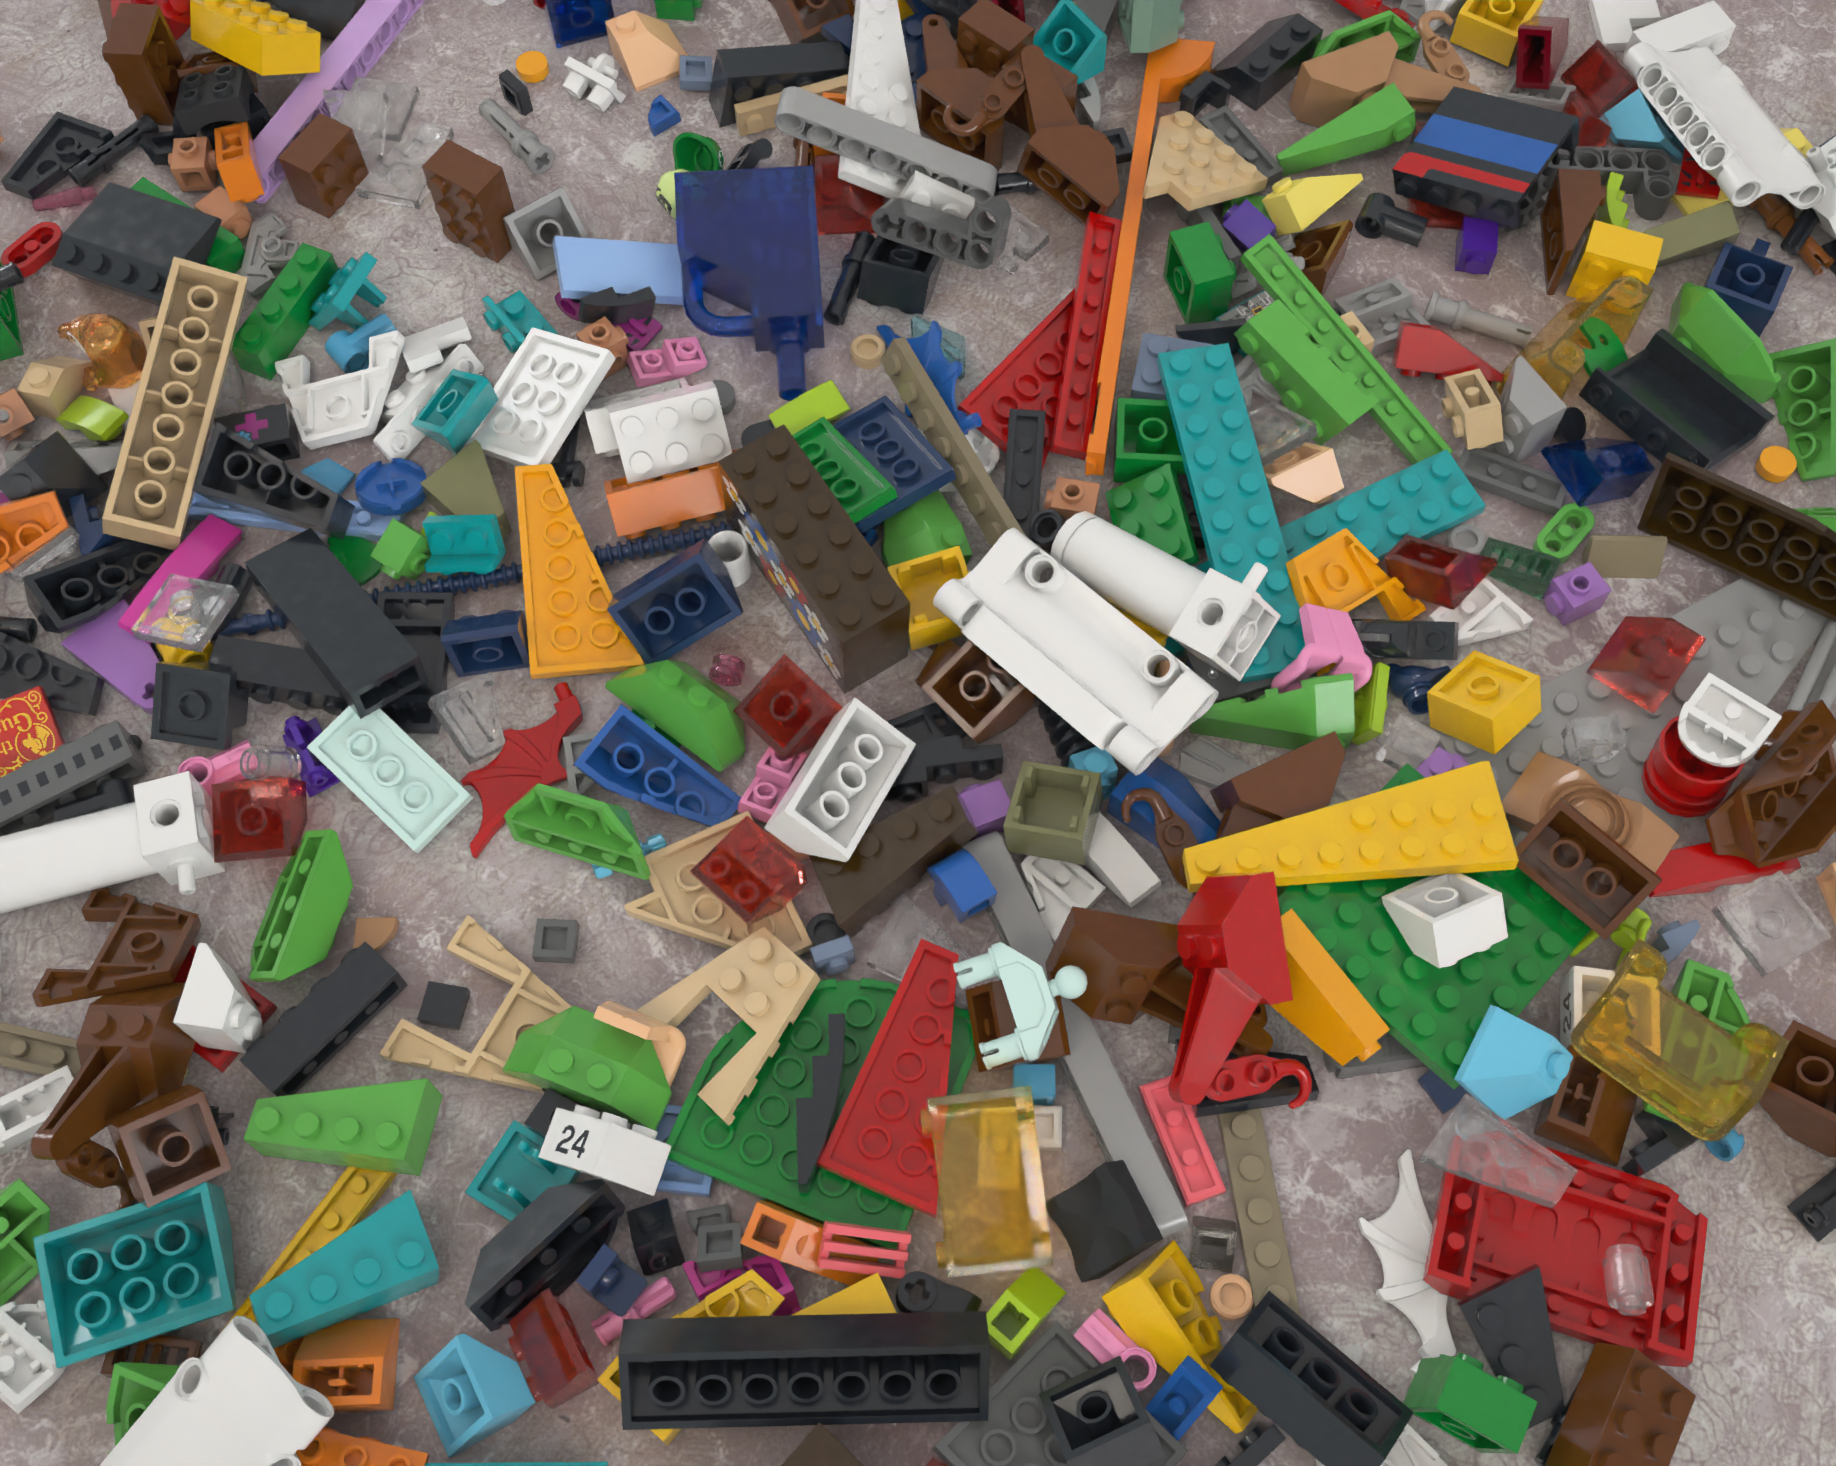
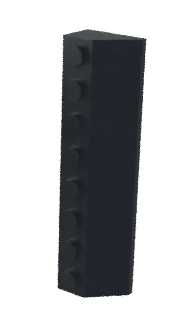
M986 1311L624 1319L618 1352L623 1430L817 1425L819 1422L822 1425L988 1421L990 1342Z

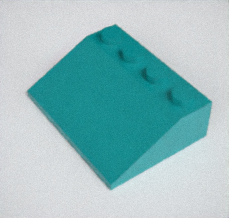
M203 1182L149 1208L139 1203L33 1237L57 1368H63L236 1310L232 1229L223 1188L212 1183Z

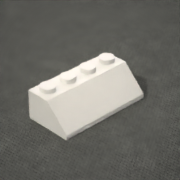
M854 697L834 715L764 829L795 852L842 862L848 861L916 744Z

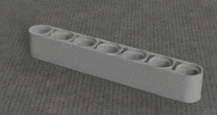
M795 86L787 87L781 92L774 123L785 134L905 181H909L916 170L974 197L975 208H978L989 197L994 196L998 173L996 168L987 162Z

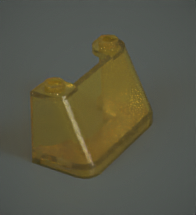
M1624 276L1563 306L1501 372L1504 375L1502 382H1497L1499 394L1501 395L1516 358L1523 356L1563 401L1574 376L1581 370L1585 362V354L1578 344L1584 348L1592 349L1589 340L1579 327L1589 317H1597L1613 329L1624 346L1654 289L1636 278ZM1599 336L1600 341L1604 344L1603 339Z
M1638 938L1576 1024L1571 1033V1043L1581 1056L1693 1136L1710 1142L1719 1141L1761 1100L1789 1041L1771 1028L1759 1023L1744 1024L1733 1035L1725 1031L1659 985L1668 971L1667 962L1658 950Z
M1031 1086L927 1098L928 1108L920 1109L923 1135L931 1134L934 1143L944 1229L943 1241L935 1242L938 1269L946 1268L947 1278L1054 1266Z

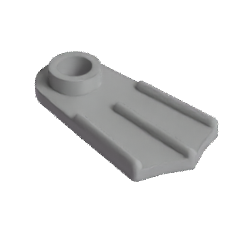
M1199 735L1193 742L1180 750L1179 772L1187 779L1212 789L1254 768L1202 735Z

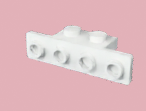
M459 344L440 366H432L415 373H410L409 371L402 385L387 395L380 418L384 423L388 424L374 438L373 442L390 462L394 458L405 459L426 436L412 426L411 423L453 369L471 372L476 375L484 370L482 363L466 344Z

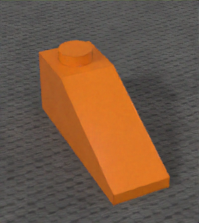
M244 121L215 128L216 165L230 201L249 203L257 200L260 197L259 195L265 194L264 184L248 122Z

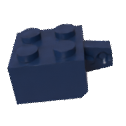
M1757 238L1750 251L1725 242L1712 265L1703 287L1713 289L1745 324L1760 337L1775 312L1793 267L1765 257L1771 243Z

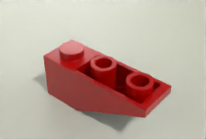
M1400 321L1392 361L1394 367L1400 369V374L1420 377L1421 372L1435 373V379L1444 381V377L1480 368L1490 386L1492 381L1502 382L1504 375L1498 369L1438 327Z

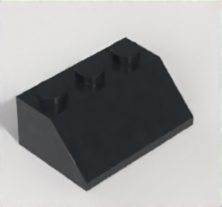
M1299 13L1268 21L1217 64L1210 73L1231 85L1230 95L1254 111H1257L1299 74L1302 62L1312 59L1317 43L1321 41L1323 29Z

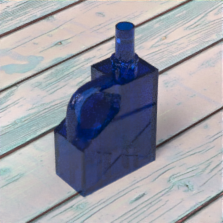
M813 165L674 173L677 247L681 263L682 302L687 318L698 330L710 336L724 338L754 336L756 352L770 351L776 356L779 397L787 401L795 399L807 392L805 354L812 348H825ZM703 291L752 315L716 316L705 307Z

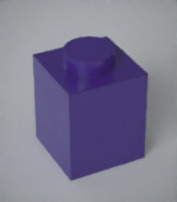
M1247 199L1240 206L1234 204L1222 218L1224 221L1222 224L1223 228L1233 243L1244 253L1268 234H1271L1272 237L1276 235V225Z
M1464 217L1456 238L1455 271L1489 275L1497 255L1498 223L1487 219Z

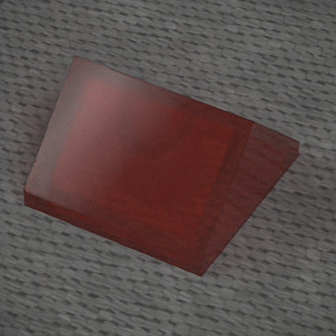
M1597 40L1560 78L1564 84L1576 86V98L1597 123L1606 119L1604 116L1605 112L1639 89L1637 81L1625 67L1622 59L1600 40Z

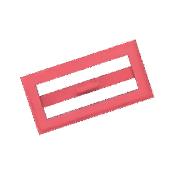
M825 1221L817 1265L819 1268L871 1275L878 1273L879 1276L903 1278L906 1271L904 1264L908 1260L909 1254L907 1247L911 1243L912 1235L906 1231ZM832 1234L898 1243L897 1249L831 1241ZM829 1251L893 1259L894 1265L829 1256Z

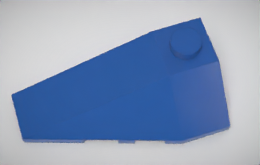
M622 704L573 764L574 767L607 791L708 827L730 819L737 810L741 799L734 791Z
M1158 757L1139 775H1134L1128 771L1110 793L1107 813L1157 848L1159 847L1155 839L1154 812L1149 803L1143 800L1135 802L1130 809L1131 821L1125 823L1121 814L1122 802L1125 796L1132 790L1150 788L1160 793L1168 806L1189 824L1198 844L1213 841L1220 825V820L1187 778Z

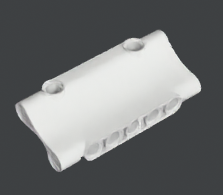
M1643 42L1635 44L1626 52L1623 64L1637 81L1639 89L1699 166L1717 180L1718 186L1734 206L1744 207L1764 194L1773 193L1781 194L1799 209H1808L1815 206L1824 197L1826 187L1809 168L1810 162L1787 139L1746 90L1740 78L1728 66L1723 65L1710 48L1699 47L1687 51L1669 52Z
M1016 528L1007 530L966 577L947 581L938 590L933 599V605L961 628V632L1090 742L1102 751L1106 750L1134 775L1141 774L1174 738L1194 721L1202 717L1218 697L1219 693L1214 687ZM1047 568H1053L1052 578L1048 582L1040 583L1041 573ZM1163 660H1169L1170 669L1168 673L1160 678L1155 677L1154 668L1156 664Z
M237 1315L233 1317L200 1358H189L180 1365L173 1378L100 1466H301L296 1451L298 1449L304 1450L309 1446L333 1417L334 1408L324 1395L298 1383L281 1365L260 1326L249 1318Z

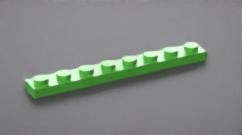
M1268 234L1241 256V262L1273 300L1279 299L1310 330L1309 339L1313 343L1324 344L1333 353L1332 362L1343 373L1350 370L1359 379L1355 385L1366 396L1372 392L1380 400L1378 404L1367 412L1412 465L1446 449L1449 453L1453 452L1271 234Z

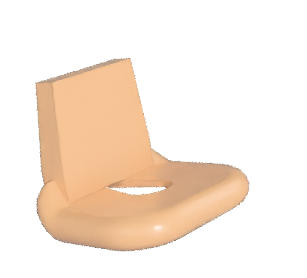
M606 1001L599 1005L593 1018L652 1041L668 1085L671 1087L686 1050L684 1034L675 1026L644 1015L619 1003Z

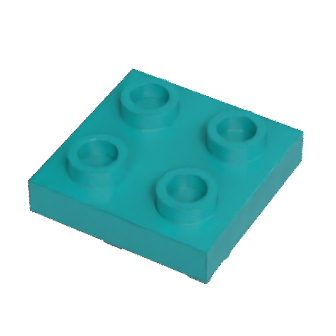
M366 251L357 260L351 257L342 268L339 267L328 281V284L331 286L325 294L322 292L312 304L310 309L315 313L308 323L320 331L335 318L354 330L369 322L349 303L356 294L377 308L381 303L384 304L387 297L366 278L378 260Z
M513 1120L465 1193L511 1222L548 1187L575 1183L581 1172L539 1158L538 1156L545 1138Z

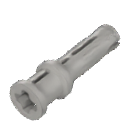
M487 98L481 102L479 114L511 144L512 152L518 158H523L533 173H544L552 166L555 159L553 150L548 146H543L533 131L524 130L495 99Z
M1435 290L1431 295L1424 314V318L1427 321L1431 319L1450 325L1451 330L1460 331L1461 328H1465L1520 346L1521 348L1526 347L1530 339L1529 334L1533 330L1532 326H1526L1470 308V304L1466 300L1462 299L1460 302L1439 296V292Z

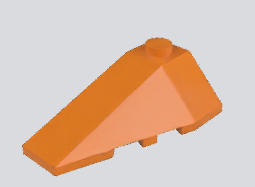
M55 490L0 504V574L69 526Z

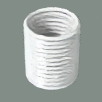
M720 531L713 535L709 540V544L721 560L731 556L739 557L734 561H722L728 570L734 587H738L749 579L752 571L747 541L736 531Z

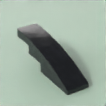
M828 1014L829 1055L812 1056L813 1098H796L799 1193L809 1192L819 1168L818 1161L829 1140L837 1114L844 1072L845 1014Z

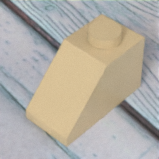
M55 356L31 362L16 391L34 415L56 419L79 397L94 368V364L91 361L65 356Z

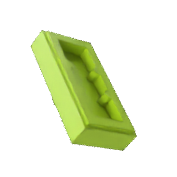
M1377 662L1372 665L1370 680L1354 693L1355 733L1351 743L1358 746L1383 734L1384 717L1388 706L1386 698L1390 666Z

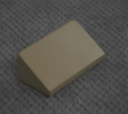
M1592 535L1581 554L1582 564L1591 562L1602 578L1655 579L1661 570L1667 537Z

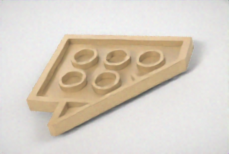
M1177 111L1174 114L1162 116L1159 119L1142 197L1147 199L1168 193L1185 209L1191 211L1264 191L1268 178L1258 171L1255 165L1247 162L1237 154L1234 148L1226 145L1215 136L1213 131L1205 128L1194 119L1192 114L1186 111Z
M749 811L645 855L644 857L651 873L649 881L654 892L623 905L627 915L725 949H730L763 926L797 956L810 951V948L813 947Z

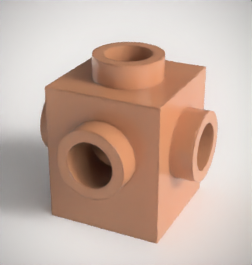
M208 137L174 138L173 151L168 154V164L181 191L214 190L218 167L216 165V151L213 150Z
M605 316L594 323L588 324L583 330L576 333L578 341L608 349L615 356L616 359L603 380L628 366L626 345L629 344V340L623 329L619 325L614 327Z
M15 386L0 393V409L6 410L9 413L8 419L0 420V438L4 437L7 442L25 433L26 430L23 426L35 420V416L16 391Z

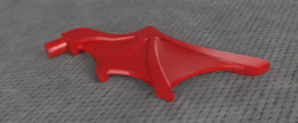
M567 682L558 683L554 687V692L559 702L554 704L556 713L552 717L529 729L514 730L510 728L503 731L502 737L505 739V744L498 756L483 768L470 771L461 780L463 786L471 785L478 792L482 803L481 825L478 833L470 842L473 858H478L493 836L505 824L504 815L507 810L536 784L553 786L567 780L566 769L562 767L559 761L560 751L563 746L562 737L569 736L583 721L582 707L575 694H572Z

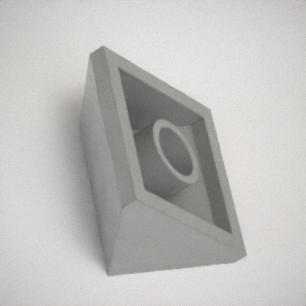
M563 186L503 217L512 250L536 280L557 270L553 250L554 236L589 238Z

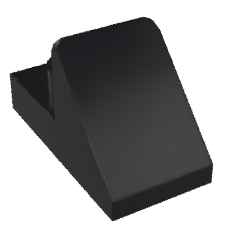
M1643 1109L1634 1117V1120L1648 1139L1628 1151L1633 1159L1622 1166L1621 1169L1626 1173L1641 1177L1711 1132L1712 1128L1707 1122L1703 1121L1684 1127L1646 1112Z

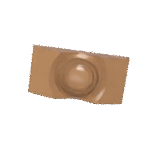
M1539 751L1502 801L1507 821L1529 833L1562 797L1654 873L1680 837L1665 821L1642 803L1616 795L1601 786L1583 768Z

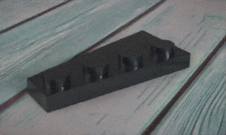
M0 632L1 700L41 686L52 709L96 716L105 682L104 679Z

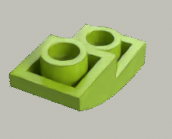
M1611 172L1605 184L1606 198L1604 205L1599 206L1597 209V221L1627 229L1630 219L1624 218L1629 204L1622 202L1625 191L1619 189L1624 175Z
M829 380L796 397L768 416L776 428L784 424L791 435H794L822 417H825L832 423L850 411L851 408L833 380Z
M80 395L56 420L65 430H81L89 440L110 441L122 432V424L130 416L125 411L105 401Z

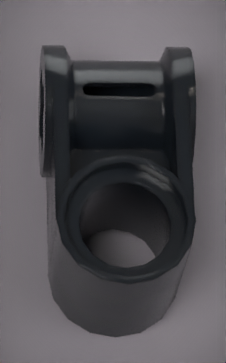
M921 1271L906 1274L899 1282L895 1295L896 1304L903 1313L978 1311L982 1303V1299L975 1294L958 1286L947 1284ZM915 1284L923 1287L922 1295L927 1300L919 1299L917 1304H912L908 1301L910 1293L904 1289L912 1290Z

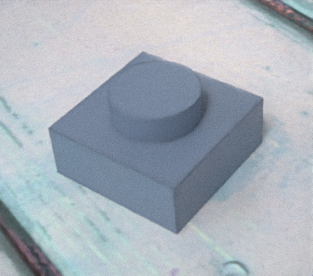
M680 55V90L710 91L712 83V56Z
M849 935L810 948L812 962L817 975L824 973L836 975L847 970L850 964L855 963L854 949Z

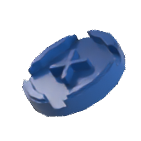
M394 458L391 460V463L382 464L381 461L374 462L361 470L356 477V498L362 508L377 515L392 516L412 511L421 505L426 498L420 484L426 479V474L421 466L410 460Z

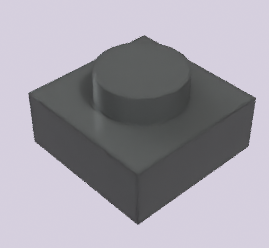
M537 918L532 952L534 961L575 963L580 927L578 921Z
M741 1222L698 1227L697 1263L700 1273L743 1268V1245L740 1242L744 1232Z

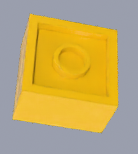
M960 546L887 567L888 572L910 602L908 642L911 651L964 635L961 632V628L933 605L936 593L947 581L951 579L959 580L969 574Z
M1476 650L1472 651L1427 692L1430 727L1494 755L1542 711L1539 675Z

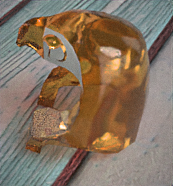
M92 313L81 315L71 322L61 324L58 327L57 333L59 337L75 344L87 354L93 364V367L89 366L84 369L82 385L86 390L95 391L97 387L124 389L140 380L147 350L143 338L131 325L111 315Z

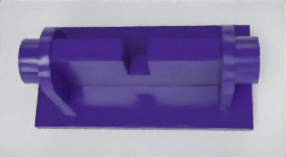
M299 716L288 718L285 721V734L282 737L305 789L311 798L341 782V780L307 748L323 732L318 719L315 717L306 722L301 720Z

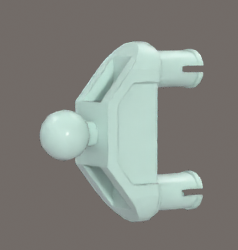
M1002 942L992 944L988 948V953L959 963H953L955 973L959 975L956 976L962 989L996 976L998 980L1001 979L1017 1026V1028H1014L1015 1033L986 1043H979L980 1052L985 1056L982 1058L987 1070L1022 1057L1025 1061H1033L1040 1058L1059 1014L1055 996L1061 995L1067 999L1078 998L1085 992L1088 984L1084 971L1073 965L1061 968L1056 973L1055 979L1049 980L1046 971L1041 965Z

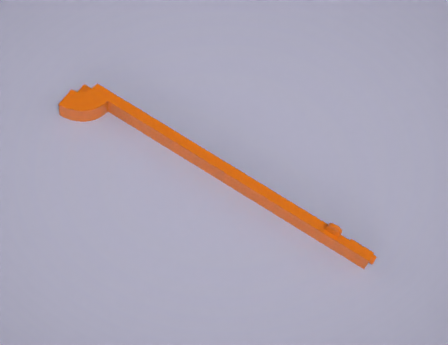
M1177 39V42L1150 52L1147 56L1097 383V413L1094 432L1089 434L1085 475L1104 476L1144 205L1142 195L1150 163L1158 103L1179 101L1180 93L1186 84H1192L1205 70L1208 72L1212 70L1215 42Z

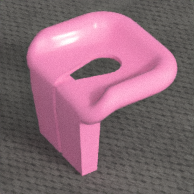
M1304 604L1299 609L1305 647L1293 662L1274 677L1271 689L1277 687L1279 693L1302 688L1300 681L1308 679L1310 675L1333 662L1337 664L1328 676L1352 673L1355 693L1370 680L1372 661L1364 652L1363 645L1349 614L1339 610Z

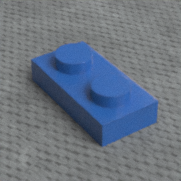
M1188 1355L1147 1404L1145 1409L1179 1441L1217 1396L1223 1386Z

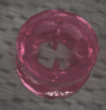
M729 654L714 655L712 659L714 667L709 670V678L723 686L740 685L743 679L740 673H743L745 670V662Z

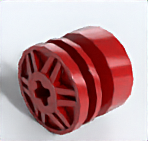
M1679 716L1671 719L1661 731L1654 744V748L1643 765L1641 781L1649 798L1656 806L1666 812L1685 818L1702 817L1717 809L1742 771L1745 763L1735 767H1718L1693 756L1679 739L1677 729Z

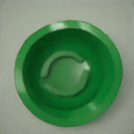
M693 132L681 133L675 138L672 146L675 170L684 169L689 171L698 183L706 189L718 179L724 167V158L718 143L712 138Z

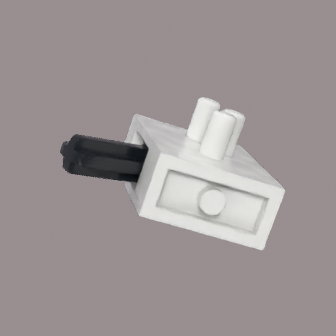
M1836 136L1822 147H1812L1806 153L1807 160L1810 162L1808 166L1824 184L1826 193L1815 206L1808 209L1797 208L1801 214L1780 244L1782 251L1787 252L1789 255L1798 253L1816 225L1836 239Z

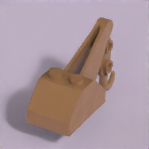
M1431 10L1419 18L1417 30L1422 39L1423 56L1432 71L1396 59L1395 55L1399 45L1390 31L1302 62L1289 107L1298 121L1320 128L1393 82L1415 110V113H1434L1454 86L1480 93L1482 91L1478 86L1468 83L1470 73L1452 44L1447 39L1434 33L1429 25L1430 21L1435 19L1452 25L1453 19L1443 11Z

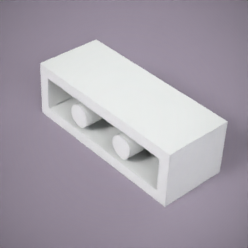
M1713 0L1633 31L1623 56L1632 46L1643 42L1669 52L1708 47L1715 55H1718L1729 46L1730 38L1736 25Z

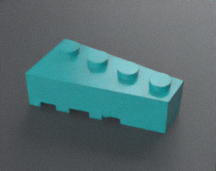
M411 1190L397 1197L249 1295L256 1323L266 1334L273 1349L439 1283V1265Z

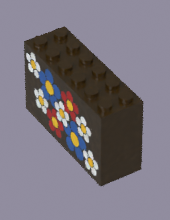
M784 424L719 460L718 465L727 523L733 531L738 532L745 538L749 555L844 694L908 657L909 600Z

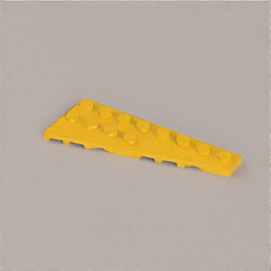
M1489 761L1474 763L1185 848L1182 857L1189 893L1198 892L1206 877L1226 873L1274 871L1276 886L1514 870L1519 861Z

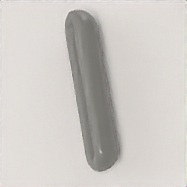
M1829 619L1825 624L1786 710L1802 711L1809 703L1823 700L1828 709H1831L1836 698V622Z

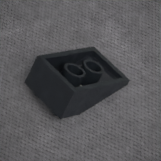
M878 235L862 261L857 298L866 300L873 306L886 305L898 308L906 314L913 315L918 313L923 315L931 300L944 258Z

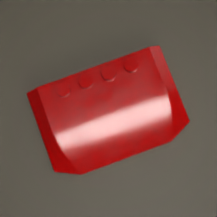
M1501 1132L1484 1133L1482 1137L1462 1139V1136L1453 1137L1448 1144L1423 1281L1441 1294L1464 1300L1537 1264L1540 1266L1551 1330L1592 1344L1601 1342L1636 1348L1659 1366L1687 1367L1693 1362L1708 1218L1700 1212L1697 1215L1692 1213L1678 1201L1679 1195L1675 1191L1661 1183Z

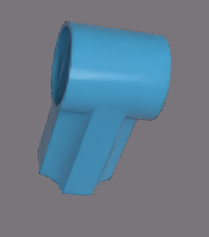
M381 313L351 333L341 330L331 335L326 341L325 351L345 374L364 370L369 366V337L396 331L397 329L385 313Z

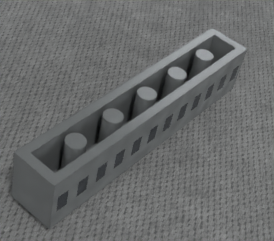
M117 720L109 724L100 725L93 732L73 742L64 743L57 750L37 760L28 761L19 769L1 777L0 836L42 826L54 819L53 811H55L56 806L97 793V787L107 780L116 778L132 780L148 772L130 733Z

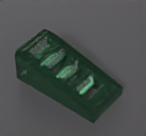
M1489 537L1473 569L1541 600L1562 560L1546 553ZM1493 552L1500 555L1496 563L1489 562ZM1507 558L1514 561L1510 568L1503 566ZM1520 565L1527 567L1525 572L1518 570ZM1534 571H1535V572H1538V573H1540L1541 575H1540V576L1533 575V572H1534Z

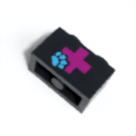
M285 403L268 405L260 409L231 413L227 416L214 418L215 425L216 422L222 424L282 461L300 458L296 423Z

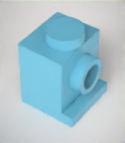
M1097 746L1070 755L1068 768L1101 774L1103 800L1109 799L1110 793L1116 787L1118 773L1113 757L1106 750L1102 751Z

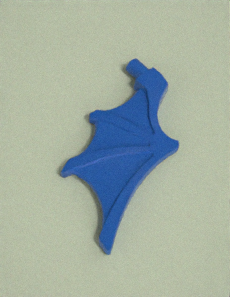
M933 320L927 333L915 338H906L962 432L964 435H968L969 430L982 425V419L978 413L967 415L965 412L957 410L955 384L957 378L962 373V363L954 361L952 364L944 357L940 346L942 330L939 323ZM888 325L877 326L878 332L888 347L894 338L901 337L895 334ZM905 404L906 416L913 418V415L911 414L910 410Z

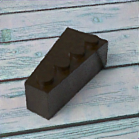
M951 785L869 826L848 861L842 862L813 855L809 857L838 926L851 937H854L863 929L862 925L876 914L879 916L891 906L890 902L907 888L912 889L921 881V877L928 872V867L958 851L975 837L978 831L964 800Z

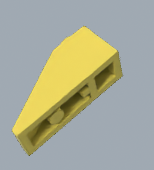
M1361 173L1306 177L1293 181L1290 177H1287L1272 186L1273 191L1262 199V202L1271 221L1276 225V231L1279 236L1300 232L1363 180V176Z

